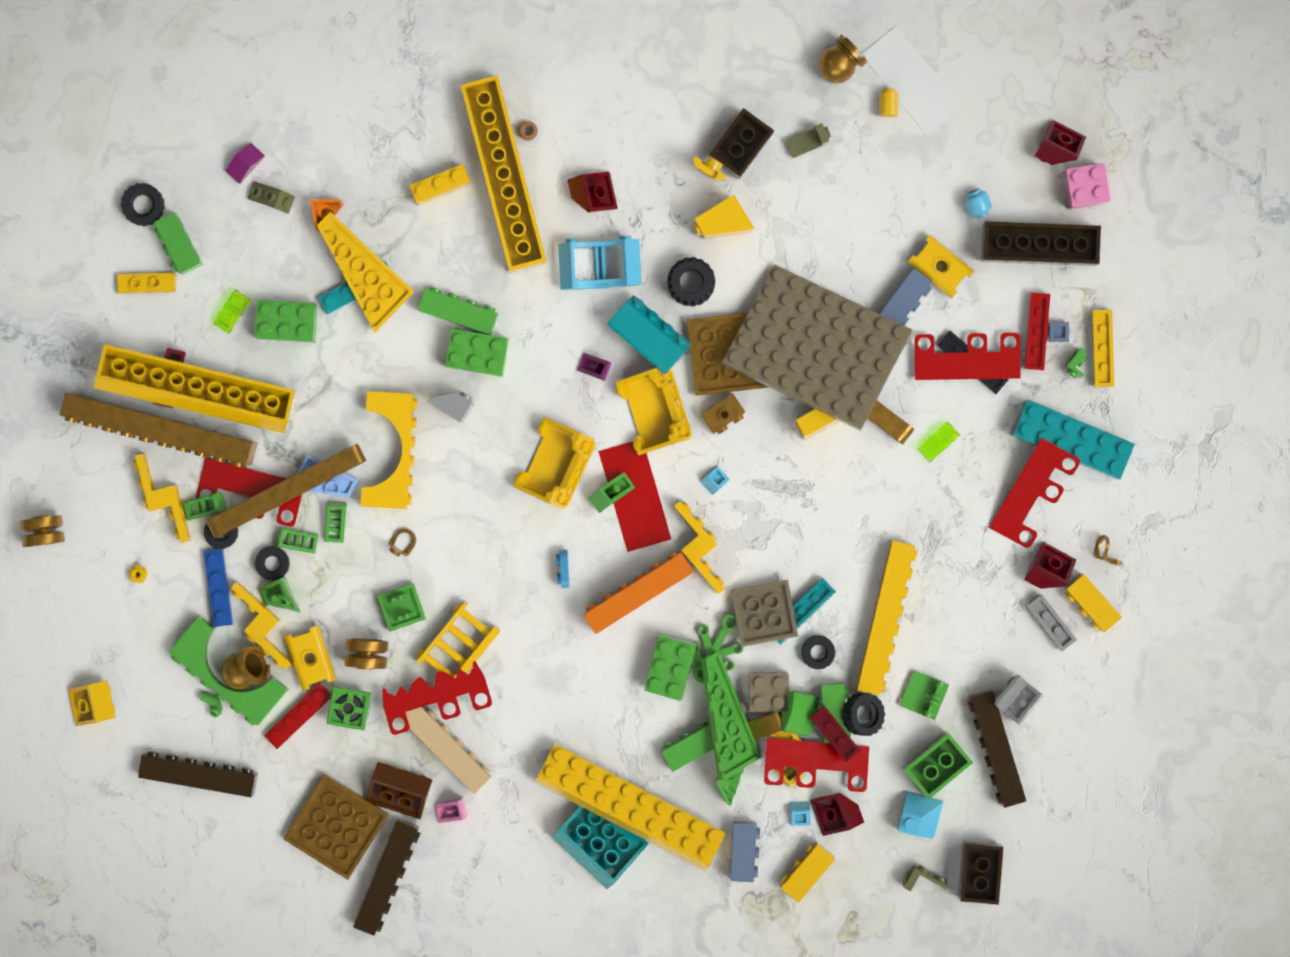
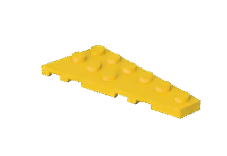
M329 212L317 227L374 333H376L415 291L335 215Z

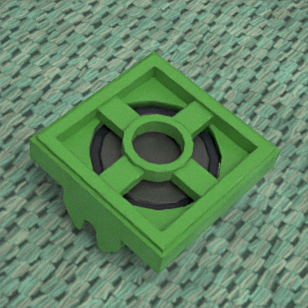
M333 686L326 724L364 731L369 716L371 692Z

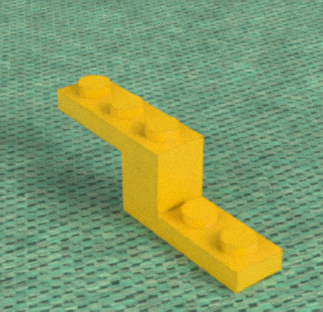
M146 454L135 455L134 467L140 474L138 482L140 489L144 490L145 497H143L145 508H148L149 511H156L172 507L170 515L172 521L176 522L177 529H175V535L177 540H180L181 543L191 541L178 485L155 490Z
M679 501L674 507L698 534L681 551L716 592L720 594L724 590L722 586L725 583L718 575L714 577L710 573L712 568L706 561H700L702 557L717 545L715 543L717 538L711 531L707 533L702 528L705 524L698 516L694 518L690 514L692 509L686 502L682 504Z
M235 582L231 587L234 591L232 594L240 601L242 599L248 603L247 608L250 611L259 613L244 630L246 633L245 637L253 644L255 642L261 646L260 649L266 656L271 655L275 659L274 663L280 669H289L293 662L266 638L281 620L240 582Z

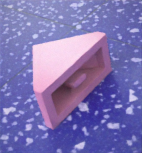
M463 797L434 805L439 823L464 820L468 816Z

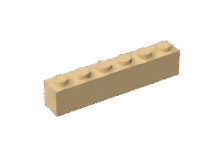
M420 707L406 712L412 732L473 794L492 777L489 774L491 770L484 763L480 765L476 761L478 757L471 750L467 751L463 747L464 743L457 736L454 738L449 733L451 730L445 723L440 724L436 720L437 715L431 709L427 711L424 707Z

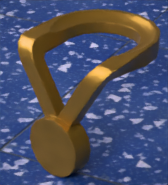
M406 528L398 530L389 541L391 546L389 551L398 557L400 555H410L416 544L415 533ZM400 533H408L412 537V543L405 551L397 549L394 545Z
M1101 535L1095 546L1094 557L1122 566L1123 561L1107 557L1110 540L1108 536ZM1105 540V550L1103 553V557L1099 556L1100 547L1102 542Z

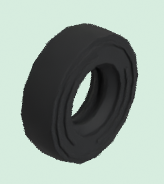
M206 523L204 527L205 540L216 549L228 548L235 543L238 537V527L229 531L226 538L218 539L214 538Z
M275 546L262 549L255 560V568L258 574L270 581L284 577L290 566L289 557L286 552ZM270 556L277 557L280 562L278 569L275 571H270L265 566V561Z
M821 635L808 638L801 649L802 659L805 664L817 670L830 666L836 654L832 641ZM815 645H822L826 650V654L821 660H816L811 656V649Z

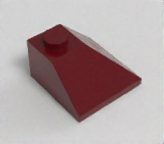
M1052 120L1034 157L1050 165L1076 161L1087 137Z
M610 172L582 174L567 180L571 199L588 213L618 209Z
M1042 542L1028 567L1024 580L1040 589L1066 587L1077 559Z
M840 792L810 800L823 836L848 831L865 823L858 804Z

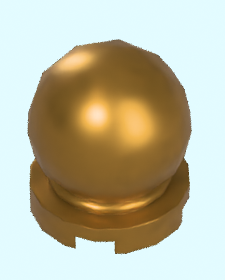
M841 34L836 39L837 46H830L823 51L819 58V73L830 83H844L855 73L856 66L862 68L867 63V59L864 56L860 57L856 53L859 49L847 37L844 38Z
M256 646L246 647L238 653H232L224 659L221 666L222 680L228 687L235 690L248 689L252 685L262 683L270 675V664H267L264 658L266 654Z

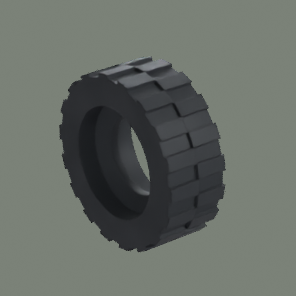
M136 183L128 187L124 191L123 197H121L120 207L122 208V213L127 220L138 226L153 225L164 214L165 200L161 192L150 184ZM145 195L151 199L152 208L148 213L139 214L135 211L133 204L138 196Z
M870 693L853 694L844 703V708L842 709L844 726L854 735L872 736L882 728V724L885 721V708L882 705V701L876 695ZM862 705L868 706L870 710V718L866 724H861L857 718L858 709Z

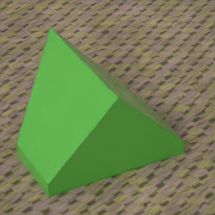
M286 577L258 589L265 606L270 605L300 612Z
M744 768L724 780L718 781V777L716 778V783L727 805L731 806L733 803L732 800L736 794Z

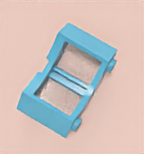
M630 235L620 236L619 240L577 242V239H566V243L558 244L561 290L608 289L611 287L642 285L639 239H631Z

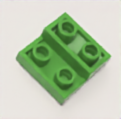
M796 691L788 692V711L782 712V731L810 736L815 725L810 716L818 710L819 697Z

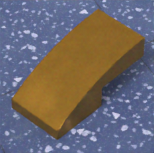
M778 712L769 713L748 721L754 740L782 731V721Z

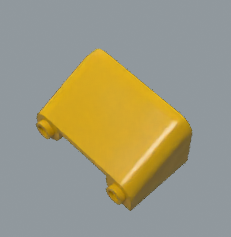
M658 368L615 382L618 396L628 399L639 433L633 442L634 449L638 455L691 439V427L671 369L666 374H663Z
M544 417L538 426L539 435L543 439L528 472L522 471L515 476L513 487L549 504L565 509L569 505L593 453L595 440Z

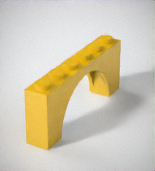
M367 391L366 411L379 413L393 423L401 438L402 455L397 469L387 480L375 486L361 487L360 506L408 509V505H412V494H409V486H413V475H410V469L414 467V456H411L412 448H415L416 437L412 435L413 429H416L417 425L414 410H417L418 398H415L414 394Z

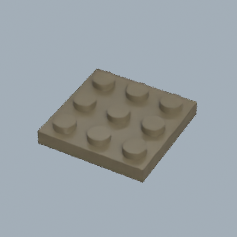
M788 579L731 590L741 647L799 637Z

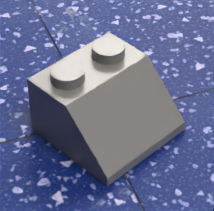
M464 392L461 394L451 393L432 397L427 401L460 423L465 421L475 405L471 402L473 398Z

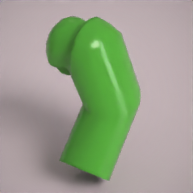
M203 691L200 700L209 704L212 717H218L222 714L223 710L220 699Z

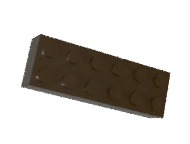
M985 221L982 224L981 262L1097 266L1100 264L1101 226Z

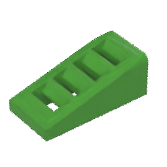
M221 492L182 502L187 521L226 511V505ZM206 500H208V503H209V506H210V510H211V511H209V508H208V505H207V501H206ZM191 504H194L196 515H194Z
M327 502L324 541L344 543L346 502ZM331 509H339L342 512L331 511ZM331 516L341 517V520L330 518ZM330 524L341 525V528L330 527ZM329 532H340V536L329 535Z
M279 528L276 547L315 554L319 535ZM288 533L287 542L283 544L284 535ZM293 534L296 535L294 546L291 545ZM300 536H304L302 547H298ZM308 537H311L310 548L308 549L306 548Z

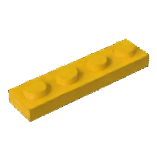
M1092 310L1094 387H1114L1112 310Z

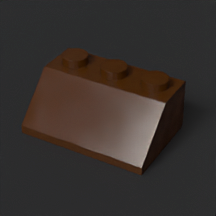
M378 762L371 778L366 800L376 806L421 820L433 779Z

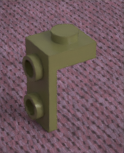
M821 123L812 130L788 139L786 143L792 157L795 158L828 144L831 134L828 127H824Z
M255 181L248 195V199L287 214H289L295 198L294 195Z
M913 865L911 871H907L902 878V882H904L902 886L910 892L920 875L946 890L949 887L945 883L946 879L937 874L935 877L928 874L929 870L921 865L919 867Z

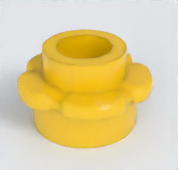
M135 565L129 570L130 580L133 583H143L148 575L147 570L142 565Z

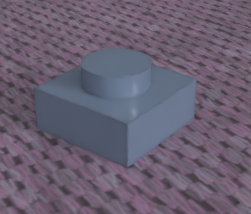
M1050 322L1049 342H1069V322Z

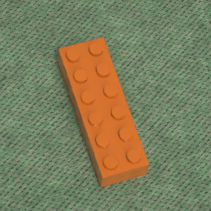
M676 551L666 557L668 561L661 564L659 561L650 567L652 571L645 574L642 572L634 577L635 582L629 585L626 582L617 588L619 592L613 595L610 592L602 597V603L598 605L593 603L585 608L586 613H584V617L594 633L601 632L694 573L682 552L679 554Z

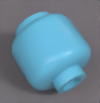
M980 188L968 192L964 203L969 215L977 216V218L988 215L992 204L987 192Z

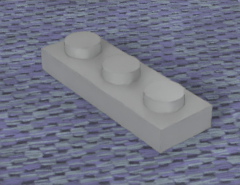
M1042 594L1026 605L1060 651H1064L1077 641Z

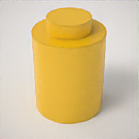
M885 88L883 92L879 93V116L898 117L899 93L895 92L893 88Z

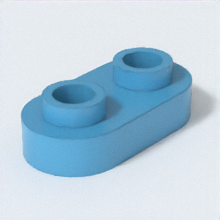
M560 550V554H556V565H560V573H557V584H561V588H569L568 550Z

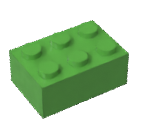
M257 300L255 339L316 343L318 305L315 303Z
M451 329L445 367L503 377L509 338Z
M661 633L657 640L644 691L681 701L684 697L698 643Z
M946 731L902 768L929 800L973 764V762Z

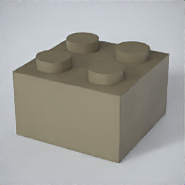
M749 672V712L788 711L789 673Z

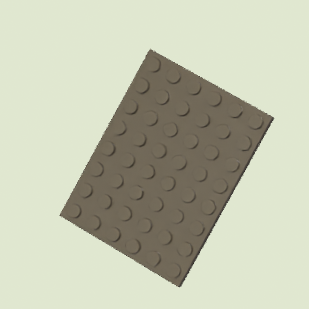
M774 264L724 357L722 365L861 431L913 329Z

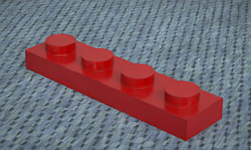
M1030 293L1024 369L1044 371L1050 294Z
M321 683L316 685L264 735L266 739L276 749L281 747L331 699V693Z

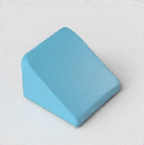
M716 466L700 482L714 495L730 479Z
M791 802V826L810 825L809 802Z

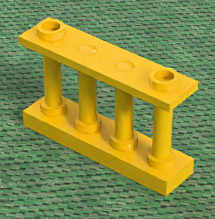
M464 602L463 605L459 603L452 611L455 613L429 647L427 649L423 647L417 654L419 659L416 663L421 664L425 660L437 671L449 673L454 678H457V673L450 672L429 655L434 646H438L459 663L460 669L467 673L473 666V662L480 658L501 630L496 626L493 629L491 627L487 628L465 610L468 605L467 602ZM459 615L483 633L482 636L485 639L481 643L474 642L453 625ZM447 630L471 648L470 651L473 653L469 658L462 657L441 640Z

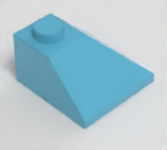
M906 791L896 829L903 833L934 839L943 801L933 798L928 800L925 796Z

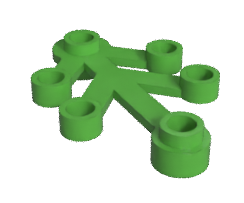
M729 614L723 617V627L713 646L709 637V627L705 624L698 627V633L702 636L707 656L719 651L721 657L733 653L740 654L743 651V647L738 652L734 650L736 644L741 646L739 642L720 649L729 630H733L737 626L735 616ZM729 618L733 620L731 626L726 625V620ZM703 626L707 628L705 634L700 632V628ZM698 643V649L694 657L696 667L693 670V676L696 681L704 683V677L699 675V671L702 669V658L699 652L700 644ZM726 659L724 665L727 661L732 663V667L726 668V670L731 671L734 668V662L731 659Z

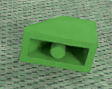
M623 472L588 498L596 510L601 513L632 491L635 486L625 472Z

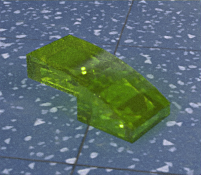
M235 289L213 324L226 333H231L237 321L250 304L251 299Z
M947 421L920 445L917 450L931 463L960 434Z

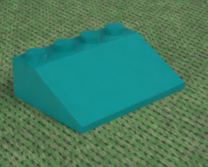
M578 806L551 836L606 889L615 884L649 844L643 838L581 806Z

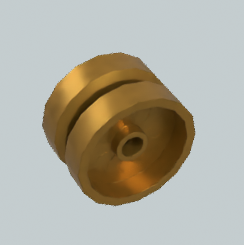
M62 515L31 517V519L19 521L21 531H33V534L24 535L21 538L22 547L65 542L64 532L51 531L52 528H58L63 525Z
M347 638L346 649L357 652V654L346 655L344 666L365 670L386 669L387 658L376 655V653L387 652L389 641Z

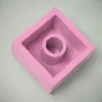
M1105 163L1069 168L1063 171L1069 209L1107 204L1111 201Z

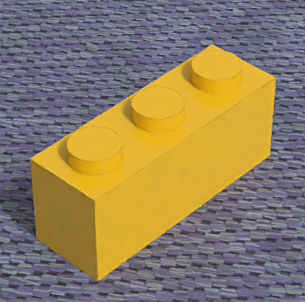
M461 164L410 185L416 203L422 205L469 186L472 183L465 166Z
M1080 574L1064 588L1067 591L1066 597L1072 603L1075 601L1080 606L1078 608L1079 612L1084 617L1088 616L1092 620L1090 624L1097 632L1101 630V632L1105 633L1122 618L1085 574Z
M818 842L815 845L810 844L805 850V857L802 860L799 858L792 866L794 870L790 874L786 873L780 880L782 883L780 888L797 903L802 900L835 861V857Z

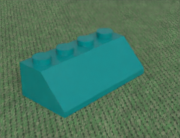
M634 295L607 323L612 330L663 374H666L691 347V344L684 336L677 333L670 324L663 321L655 311L649 309L641 299Z

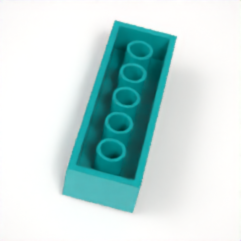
M1025 400L1011 433L1012 437L1037 446L1040 439L1043 438L1078 457L1080 465L1116 480L1121 479L1135 446V443L1031 400ZM1066 458L1070 461L1075 462L1072 458Z

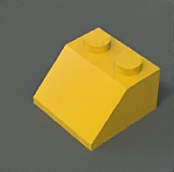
M108 680L68 689L76 726L116 718Z

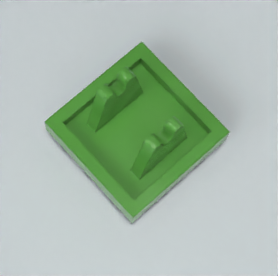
M414 583L377 595L389 632L426 619Z

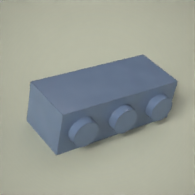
M913 268L880 314L905 326L909 320L907 315L910 311L915 312L921 304L918 300L922 295L926 297L931 291L932 287L930 284L932 281Z
M733 821L730 881L754 882V877H758V866H755V858H759V847H756V839H760V828L757 827L756 822Z

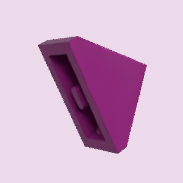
M250 143L235 154L226 172L241 184L265 158V155Z
M584 353L577 371L605 382L612 363Z

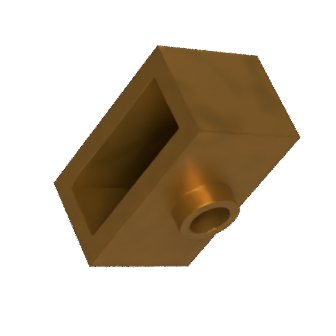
M732 393L702 413L701 416L713 434L716 432L721 434L728 429L727 425L733 421L736 424L744 418L742 414L745 413V410Z

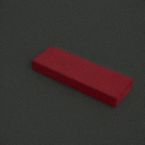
M825 705L810 716V719L845 762L861 751Z

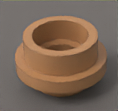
M526 121L519 126V135L522 139L530 141L537 136L538 129L533 122ZM531 128V134H525V129Z

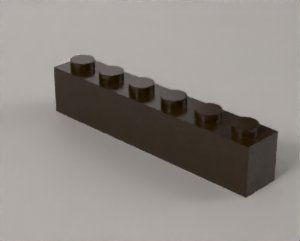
M990 689L970 695V701H967L970 712L975 714L976 719L973 720L976 731L979 730L981 738L978 739L981 749L985 748L987 756H984L987 768L991 767L992 774L990 775L992 785L997 787L998 793H995L998 804H1002L1004 808L1027 802L999 708L994 705L995 695L993 690Z
M148 751V753L141 756L138 778L252 798L255 794L258 773L253 772L254 769L242 767V770L234 769V765L223 764V767L215 766L216 762L212 761L198 763L197 759L186 757L185 760L178 759L177 755L167 754L164 757L159 756V752Z
M400 818L396 820L353 928L373 936L376 932H381L384 921H381L384 914L388 915L392 905L389 903L391 896L395 897L399 888L396 885L398 878H403L406 868L403 867L405 861H410L413 850H411L413 842L417 844L421 833L418 832L419 826Z

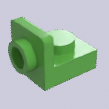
M1078 348L1064 366L1068 369L1066 372L1075 379L1076 377L1082 378L1084 376L1076 368V366L1080 367L1086 360L1085 355L1087 351L1083 348Z

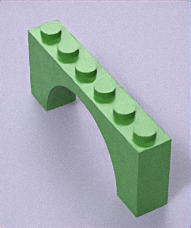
M202 616L197 617L169 651L172 655L171 659L179 665L182 663L186 666L185 670L193 677L197 675L201 679L200 683L208 689L211 687L215 690V695L222 701L227 700L231 704L230 708L236 713L241 712L245 715L244 719L252 726L254 724L260 725L289 688L275 677L271 678L264 686L249 691L235 690L220 682L213 674L207 658L208 642L216 628Z

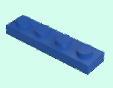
M224 549L203 551L213 627L234 625Z

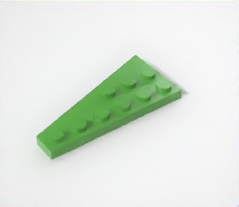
M719 651L702 658L701 663L719 781L731 776L762 756Z

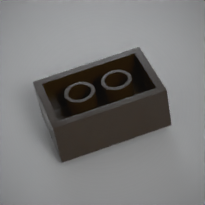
M743 108L709 156L723 164L722 167L740 180L772 137L775 130Z
M962 842L958 891L960 902L999 905L1004 850L1001 844Z

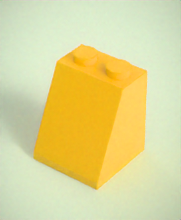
M735 195L695 218L693 229L698 237L702 235L704 239L747 234L754 230L753 224Z

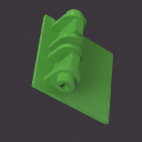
M913 670L899 706L935 720L949 684Z

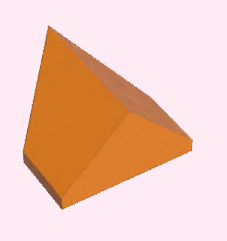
M340 199L310 200L315 229L320 232L317 225L329 212L336 215L345 203Z

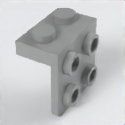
M1018 674L1013 676L1008 681L1006 689L996 696L994 705L1020 726L1044 695Z

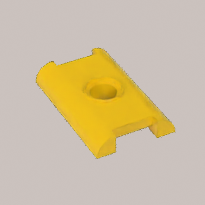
M696 156L694 157V164L702 173L720 182L728 179L725 174L720 172L723 164L708 156L706 161L703 162Z
M930 234L925 240L928 243L917 257L913 255L907 263L930 279L937 288L952 299L957 293L955 288L965 276L970 277L974 270ZM943 262L946 266L945 271H938L936 263Z
M319 625L309 628V633L294 638L292 634L284 636L302 691L310 689V684L327 679V682L337 680ZM307 653L314 654V663L307 662Z

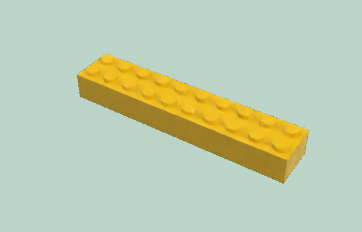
M496 75L462 84L461 89L509 271L512 273L546 264V255L499 77Z
M104 344L94 383V388L280 433H285L295 391Z
M554 744L535 783L704 871L710 867L726 834Z

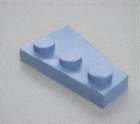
M307 454L297 474L321 461ZM343 473L309 491L351 497L359 480Z

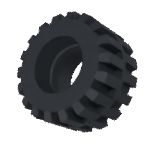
M687 257L677 261L672 266L667 280L668 290L672 298L684 306L691 307L701 305L707 301L713 294L716 282L710 265L696 257ZM687 271H696L702 277L703 285L695 293H687L680 286V278Z

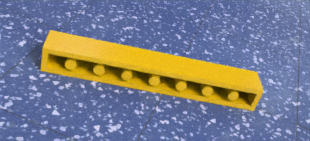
M891 540L856 690L880 696V693L885 690L886 681H884L885 673H889L891 665L888 659L890 654L893 655L895 643L892 642L894 636L898 635L900 627L897 621L898 617H902L904 606H901L903 598L906 599L908 594L906 583L907 579L911 580L913 569L910 566L917 556L915 545Z

